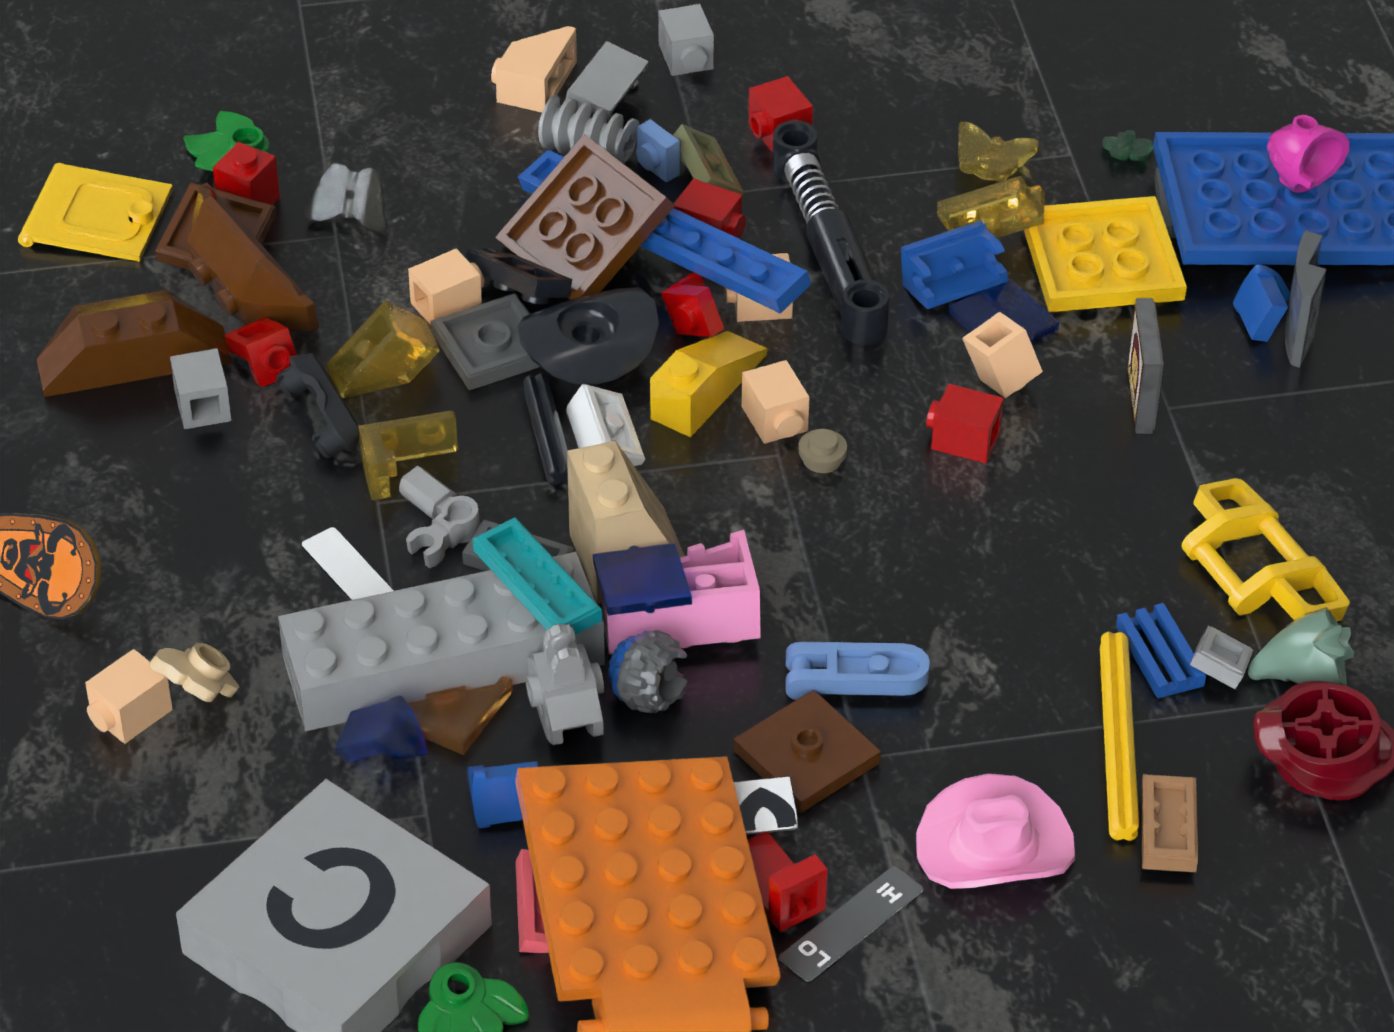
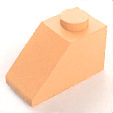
M567 26L512 42L503 57L496 59L492 68L491 80L496 84L497 102L542 113L547 102L552 96L558 94L577 63L576 28Z

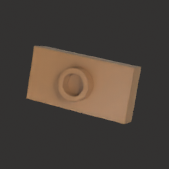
M1143 774L1141 784L1142 869L1196 872L1198 864L1196 778Z

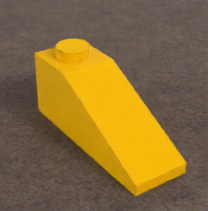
M726 331L676 350L650 378L651 420L691 438L742 383V372L755 369L767 356V348Z

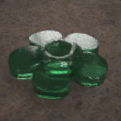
M1132 130L1119 132L1117 137L1106 136L1102 142V146L1110 151L1109 155L1119 160L1130 158L1134 161H1144L1149 158V152L1153 150V142L1146 138L1136 140L1135 132Z

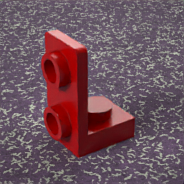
M763 832L748 839L765 914L779 932L826 910L828 869L816 854L798 863H793L768 832Z

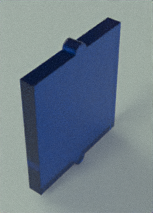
M1010 277L1007 282L975 292L973 295L950 305L948 313L968 332L973 331L998 312H1001L1026 330L1032 346L1034 341L1059 329V322Z
M675 543L642 548L630 546L627 550L593 554V564L608 616L640 611L653 613L655 609L692 605V595Z

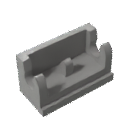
M606 41L568 89L566 99L572 98L576 100V112L583 103L592 106L593 114L599 108L607 110L609 120L614 109L627 92L637 86L639 83L637 79L641 74L645 73L649 61Z

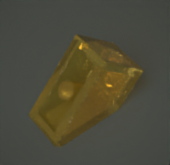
M385 300L326 363V368L341 397L347 399L410 383L431 362L440 349L426 320Z

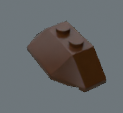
M207 182L201 185L187 241L192 260L188 262V265L198 282L203 286L209 283L216 291L215 297L224 312L229 316L236 314L245 325L267 317L288 327L289 331L312 333L318 329L319 324L314 302L300 289L222 201L214 189Z
M168 290L76 305L37 357L44 397L171 375V356L210 349H218L222 365L232 364L223 325Z

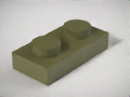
M681 124L673 136L680 140V160L689 169L692 177L743 195L744 191L715 137Z

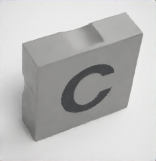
M327 779L176 912L182 953L239 993L246 994L266 1004L283 1019L287 1026L296 1032H381L399 1015L408 999L420 987L431 980L437 969L445 964L453 963L492 925L489 883Z

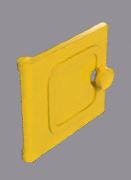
M56 163L18 237V242L24 247H31L34 242L140 262L170 198L173 185Z

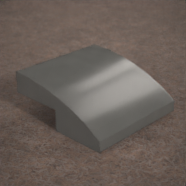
M1306 230L1302 235L1297 251L1284 331L1285 347L1290 364L1299 368L1315 337L1326 269L1318 267L1323 235Z

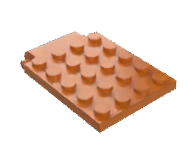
M710 757L518 768L515 783L558 1001L592 1000L595 1019L578 1021L577 1032H751L753 1030H766L769 1024L766 1007L750 1008L745 988L776 986L781 975L728 758Z

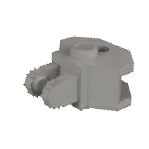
M557 623V625L547 628V632H544V651L527 656L529 676L526 677V688L532 707L537 708L546 738L552 745L563 743L564 730L586 726L587 731L593 737L604 735L603 717L598 694L604 693V682L598 662L590 664L584 644L577 645L573 627H570L569 624Z

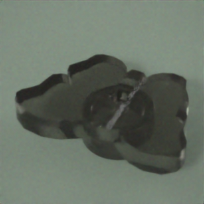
M331 164L327 172L320 179L322 187H318L314 191L312 200L304 209L305 216L311 220L326 221L342 215L345 218L355 217L363 226L370 230L382 231L388 226L385 214V200L381 197L384 192L379 171L373 168H365L358 173L351 172L345 164ZM351 191L354 193V197L352 199L349 198V193Z

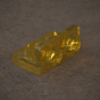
M1018 176L939 201L937 216L948 231L982 220L986 224V229L998 238L1044 224L1045 192L1040 185L1029 188L1023 178Z

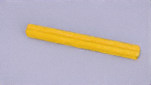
M1108 631L1101 636L1100 663L1109 834L1117 841L1121 839L1131 841L1138 836L1139 814L1128 637L1124 633L1118 632L1114 634Z

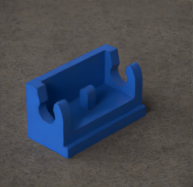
M982 220L902 246L903 286L926 309H930L1008 282L1007 270L994 256V254L1003 253L1005 251L1004 247L986 229V224Z

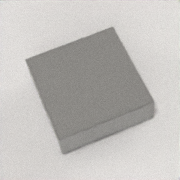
M1208 626L1198 643L1190 665L1236 689L1245 673L1253 649L1225 633Z

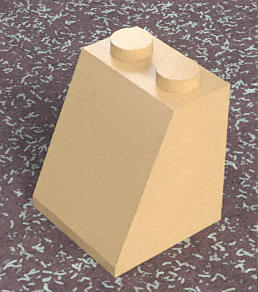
M616 440L567 451L570 537L597 604L602 603L600 575L659 557L663 564L685 556L663 505Z

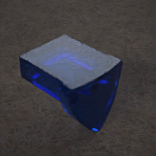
M401 695L393 697L388 701L351 711L334 748L346 763L381 753L401 759H412L427 754V747L420 724Z

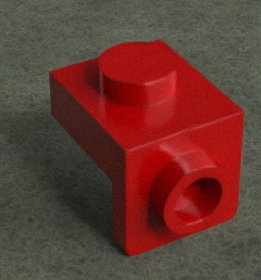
M691 273L661 292L676 334L713 337L724 329L709 287H705L701 275Z

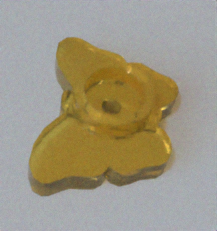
M963 121L959 123L958 160L959 168L964 173L975 174L984 180L1004 181L1017 172L1018 167L1023 166L1038 151V140L1020 138L1003 142L999 136L991 139L982 129L974 124Z

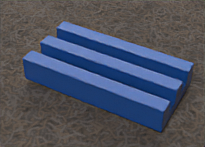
M1164 603L1154 605V612L1148 613L1146 608L1136 610L1135 617L1132 618L1128 616L1127 612L1117 615L1116 628L1118 632H1122L1128 637L1129 651L1157 699L1205 685L1206 673L1190 665L1194 653ZM1139 630L1144 631L1154 649L1156 658L1165 667L1172 682L1166 681L1138 633Z

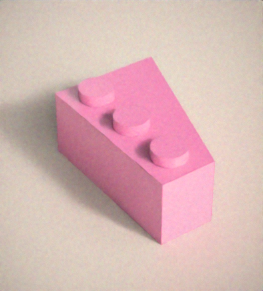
M744 530L731 533L730 542L705 550L702 543L687 547V556L663 564L662 560L656 557L600 575L602 618L609 654H614V650L621 641H625L629 636H636L644 631L652 632L658 630L667 633L679 642L680 648L721 642L735 643L741 640L760 638V589Z

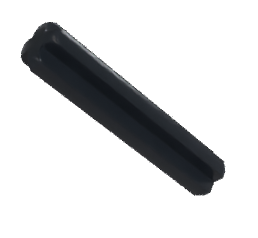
M541 373L535 377L528 375L523 381V392L547 482L553 486H557L560 483L568 484V450L549 380Z

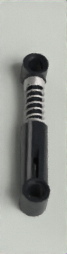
M798 120L781 123L773 132V173L778 179L790 183L803 217L806 219L805 231L842 317V334L848 341L854 344L872 345L878 343L887 334L889 292L884 285L876 281L848 216L844 211L839 210L838 205L835 203V198L821 170L820 159L817 154L818 136L816 129L807 122Z

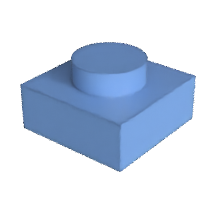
M651 119L637 126V161L646 170L653 172L666 183L679 176L680 140Z

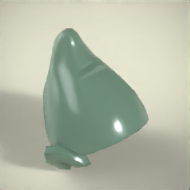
M1327 607L1307 613L1283 628L1262 648L1251 661L1248 667V674L1253 680L1277 679L1284 682L1292 681L1296 684L1321 681L1347 686L1345 661L1354 657V651L1348 644L1351 636L1350 627L1339 625Z

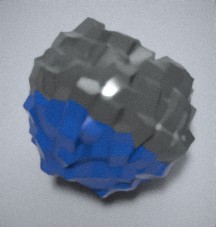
M654 630L652 632L644 631L636 636H629L625 641H621L617 645L618 647L614 650V654L609 661L610 668L607 669L608 679L612 684L613 694L621 701H624L631 710L657 713L658 711L667 710L669 705L677 699H682L688 680L683 677V674L678 672L677 664L672 660L677 657L685 659L687 654L680 648L678 641L667 633Z

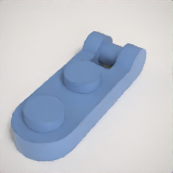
M795 642L786 649V667L790 670L786 676V694L794 700L801 698L812 690L818 694L912 695L923 690L927 685L930 661L928 655L921 648L904 643ZM815 667H826V669H814V668H815Z

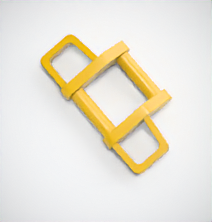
M1237 478L1199 486L1193 504L1206 518V521L1185 537L1181 547L1192 561L1198 560L1229 596V605L1239 616L1252 613L1273 596L1293 620L1325 607L1329 609L1336 621L1343 619L1350 604L1349 599L1320 560L1315 556L1309 557L1278 522L1279 515L1269 503L1264 501L1243 480ZM1234 500L1241 507L1224 510L1218 501ZM1263 534L1286 562L1268 565L1243 583L1216 549L1226 541ZM1314 587L1325 603L1310 605L1296 591Z

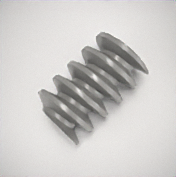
M558 94L550 98L542 111L538 127L539 142L543 148L549 150L557 149L558 153L566 155L585 134L623 164L631 157L637 142L638 120L630 119L623 129L624 119L621 114L615 113L608 122L607 110L599 108L592 117V106L590 104L583 103L576 112V100L568 98L560 108Z

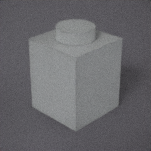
M696 4L659 10V47L671 75L713 69L714 34L701 5Z
M218 349L171 356L174 389L184 430L231 421L228 389Z

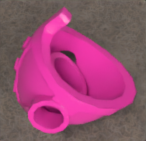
M1299 115L1294 118L1293 123L1274 131L1270 135L1267 151H1269L1271 163L1280 175V182L1284 186L1289 187L1290 190L1301 193L1322 184L1335 174L1349 153V140L1344 133L1319 125L1313 117Z

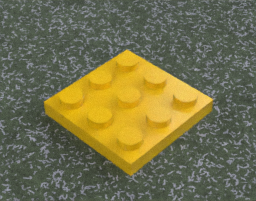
M1156 196L1022 208L1021 223L1049 312L1135 305L1136 298H1153L1155 303L1185 300L1187 286Z

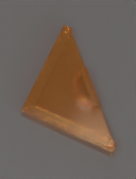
M503 676L494 685L466 690L465 686L428 693L425 694L424 700L401 705L386 701L381 707V720L464 755L513 692L512 679Z

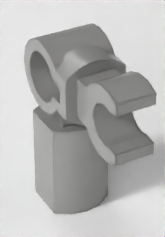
M416 466L402 477L399 485L401 495L433 519L431 526L420 527L409 533L406 538L408 552L414 554L420 548L428 546L429 548L423 552L425 565L428 568L434 567L443 560L445 550L448 547L454 548L459 543L471 540L480 526L478 505L474 499L468 496H456L455 492L420 466Z

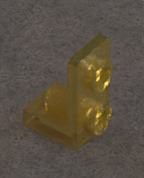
M453 411L358 426L361 461L371 500L391 497L389 477L397 476L396 461L450 453L458 449L456 418Z

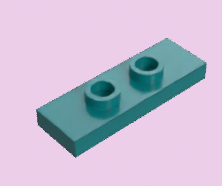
M516 517L472 538L473 551L546 630L557 625V623L569 624L570 627H573L576 635L602 621V609Z

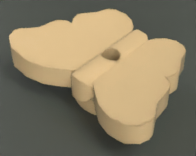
M195 643L192 649L188 648L185 652L173 648L158 650L149 664L152 670L166 676L173 683L182 685L185 691L205 702H212L218 693L231 698L239 688L237 682L228 672L230 663L227 658L217 649L204 643Z

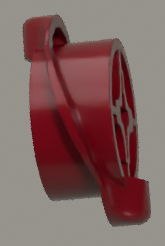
M1321 681L1300 683L1291 687L1282 696L1255 713L1253 733L1258 749L1266 758L1276 764L1278 772L1289 785L1303 793L1329 800L1356 798L1364 794L1372 785L1385 778L1394 770V730L1379 717L1373 703L1365 695L1353 688Z

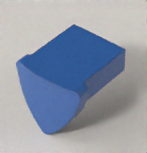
M1260 264L1254 266L1245 278L1233 301V305L1240 314L1251 340L1268 342L1288 309L1285 301L1289 300L1290 292L1283 278L1275 270Z
M537 761L486 768L483 765L467 768L469 791L475 820L479 829L488 828L490 824L523 820L515 783L518 768L538 767Z

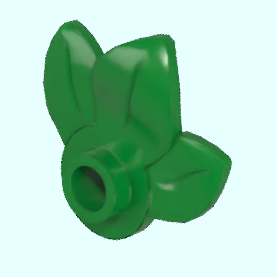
M219 111L216 118V132L184 136L187 150L191 155L197 157L195 167L208 171H213V166L237 142L269 153L270 150L267 137L260 128L254 126L251 119L228 111Z
M448 963L437 969L429 984L430 1002L419 1015L418 1032H503V1025H516L526 1022L529 1018V1012L523 997L507 982L498 979H484L476 969L464 963ZM451 982L463 983L467 991L463 994H455L449 990L448 984Z

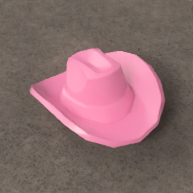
M984 774L964 778L944 788L926 806L916 832L917 860L930 880L950 889L974 888L1063 874L1075 861L1073 832L1060 807L1037 785L1013 775Z

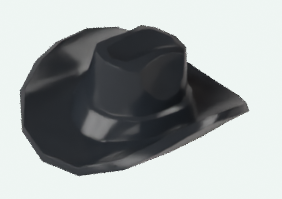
M640 287L617 288L562 302L526 315L517 325L520 343L532 361L553 377L573 384L596 385L616 380L637 368L651 352L659 328V320L655 300Z

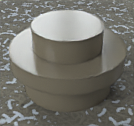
M829 429L809 431L799 441V455L808 469L817 473H829L836 470L847 454V443L844 437Z

